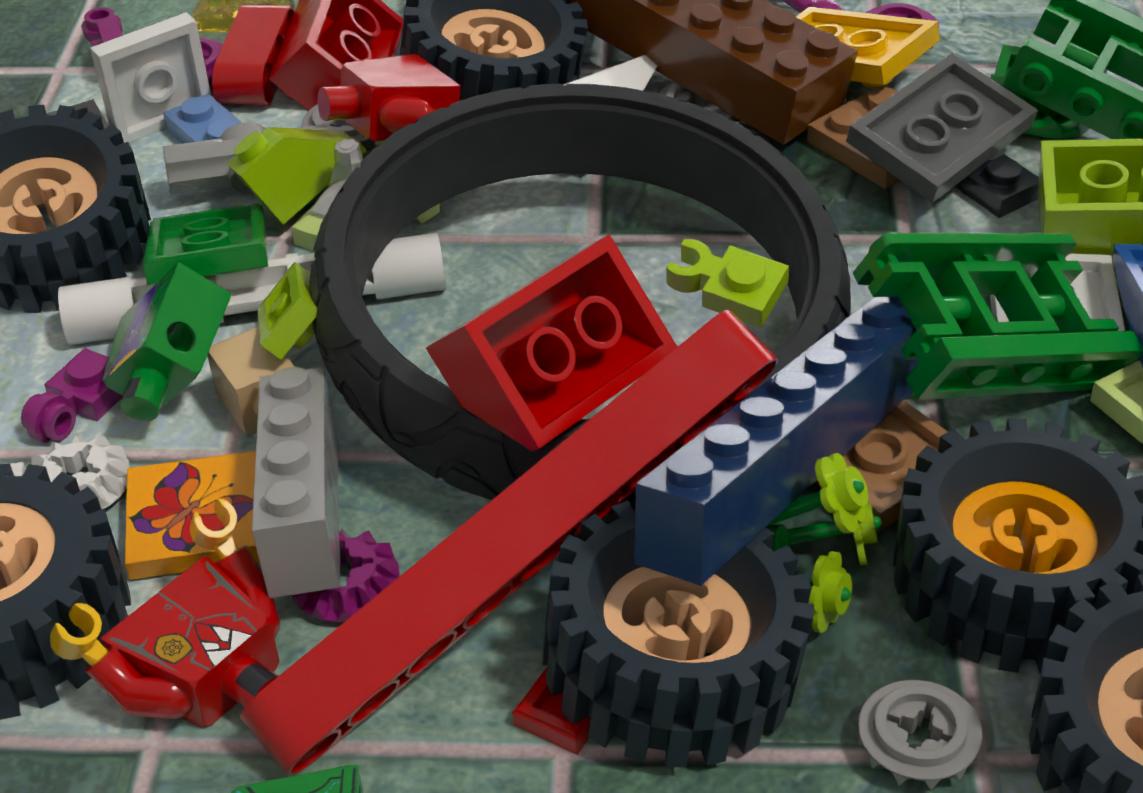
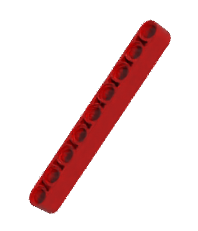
M725 310L713 317L267 685L246 705L240 715V719L287 776H293L310 766L559 555L560 546L569 534L579 538L580 527L583 521L594 514L600 519L610 512L611 506L620 504L636 490V483L749 395L772 372L778 363V358L731 310Z

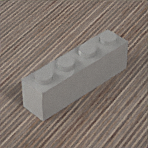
M290 367L279 370L273 375L260 376L252 533L269 598L340 587L338 432L324 367L306 370L299 367Z

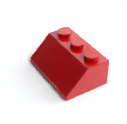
M299 0L269 80L286 97L296 100L309 111L318 104V92L321 87L341 86V68L346 62L394 57L402 31L403 18L381 0Z
M609 234L568 257L426 347V350L461 407L527 449L535 451L643 376L676 349L677 345Z

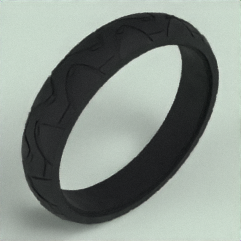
M598 84L531 85L523 89L518 87L474 96L450 104V107H442L418 118L414 124L410 123L396 131L375 147L360 162L361 166L359 168L356 167L345 181L320 225L313 248L315 260L311 264L309 290L312 301L318 307L317 317L312 322L314 334L323 362L335 387L344 396V400L351 410L375 435L409 463L436 479L441 477L445 483L462 491L493 500L590 419H580L541 448L531 451L461 407L449 386L426 374L405 358L386 339L369 314L362 300V294L375 262L386 246L404 227L433 206L458 194L480 186L533 175L563 173L614 176L656 185L693 198L737 223L766 250L772 260L789 266L787 285L795 305L797 321L784 342L773 353L778 358V363L758 386L760 387L851 315L850 274L847 256L838 231L816 190L798 168L761 137H755L751 131L740 124L711 110L689 102L683 103L682 100L654 92L644 93L642 92L643 90ZM636 490L621 502L629 501L634 511L636 507Z

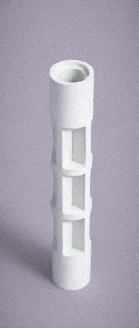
M438 233L394 238L375 262L365 283L362 296L375 294L376 300L446 290ZM298 252L286 254L285 258L268 260L267 267L203 276L231 293L230 301L221 323L225 322L224 316L258 311L259 305L294 262L311 272V264L315 260V253L299 256ZM131 276L59 287V312L67 343L74 345L114 339L121 317L155 284L147 285L146 278L134 279Z

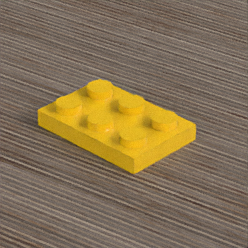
M808 7L796 16L821 31L834 34L839 41L856 49L858 54L850 81L861 82L863 86L870 88L889 84L897 74L911 63L919 60L922 54L940 41L938 21Z

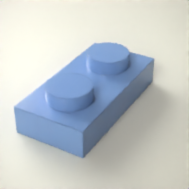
M209 94L189 98L181 105L163 112L167 131L181 143L219 139L226 129L235 124L242 123Z

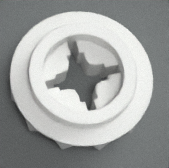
M77 434L72 443L61 445L51 442L49 454L31 457L32 465L46 467L51 482L61 472L75 473L72 476L76 478L80 491L89 487L97 495L101 509L113 504L127 489V468H131L122 445H110L104 435L97 436L91 441L86 442ZM83 467H88L89 471L87 473L79 472Z

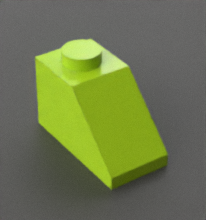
M267 127L263 132L255 131L240 141L234 149L235 156L226 164L267 211L284 225L330 184L335 164L334 148L336 143L343 139L350 140L354 138L343 131ZM354 139L355 142L359 143L361 153L363 154L364 152H366L367 150L364 148V146L359 141Z

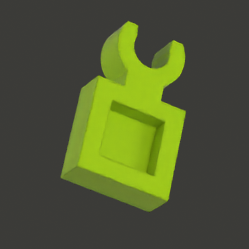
M684 239L681 243V261L693 266L683 267L669 262L666 266V283L672 289L684 293L702 290V307L719 313L731 310L741 321L760 328L764 325L788 284L789 266L731 245L723 257L720 258L712 255L707 245L694 239Z

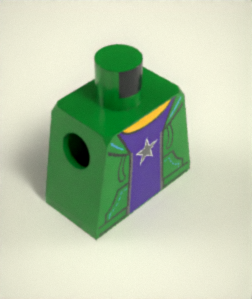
M179 262L121 317L102 379L106 387L123 396L120 407L127 416L135 420L151 421L156 419L160 409L196 379L202 370L230 301V292ZM171 324H176L174 331L167 336L168 327Z

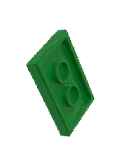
M253 203L153 218V221L150 223L143 261L147 285L157 283L178 262L201 276L267 267V236L263 205Z

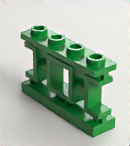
M1051 0L1044 10L1033 34L1054 44V48L1028 36L1004 81L1005 87L1110 139H1143V91L1104 72L1106 69L1143 87V19L1104 0Z
M891 232L883 234L871 244L867 255L853 271L858 285H869L868 289L873 297H899L916 329V332L901 348L906 360L918 359L919 361L905 378L916 400L1093 390L1095 381L1133 364L1143 354V346L1134 331H1117L1119 327L1114 319H1090L1070 284L1083 271V268L1078 261H1066L1065 259L1077 246L1071 234H1043L1040 232L1031 234ZM982 295H995L1010 322H997Z

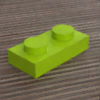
M296 262L291 265L258 307L260 346L280 360L283 359L293 345L301 349L310 341L314 335L312 322L317 317L318 307L312 301L309 290L310 272Z

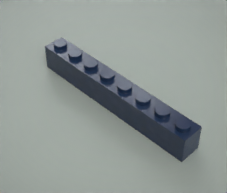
M873 297L636 483L634 564L702 586L818 480L815 472V463L818 459L828 457L834 453H839L843 457L903 400L913 393L905 378L919 361L918 359L906 360L901 348L916 332V329L899 297Z

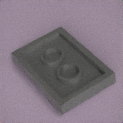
M951 53L851 124L846 142L933 203L1032 127L1038 110Z

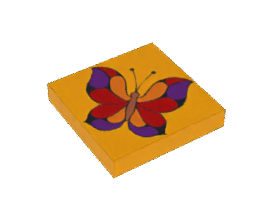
M256 451L127 468L125 566L130 580L183 573L204 556L210 558L214 563L220 558L215 550L199 547L192 540L190 534L191 520L195 511L199 514L203 525L207 529L220 531L225 528L221 520L217 518L214 510V504L218 498L227 500L237 513V523L231 536L238 548L246 545L254 560L260 562L252 533Z

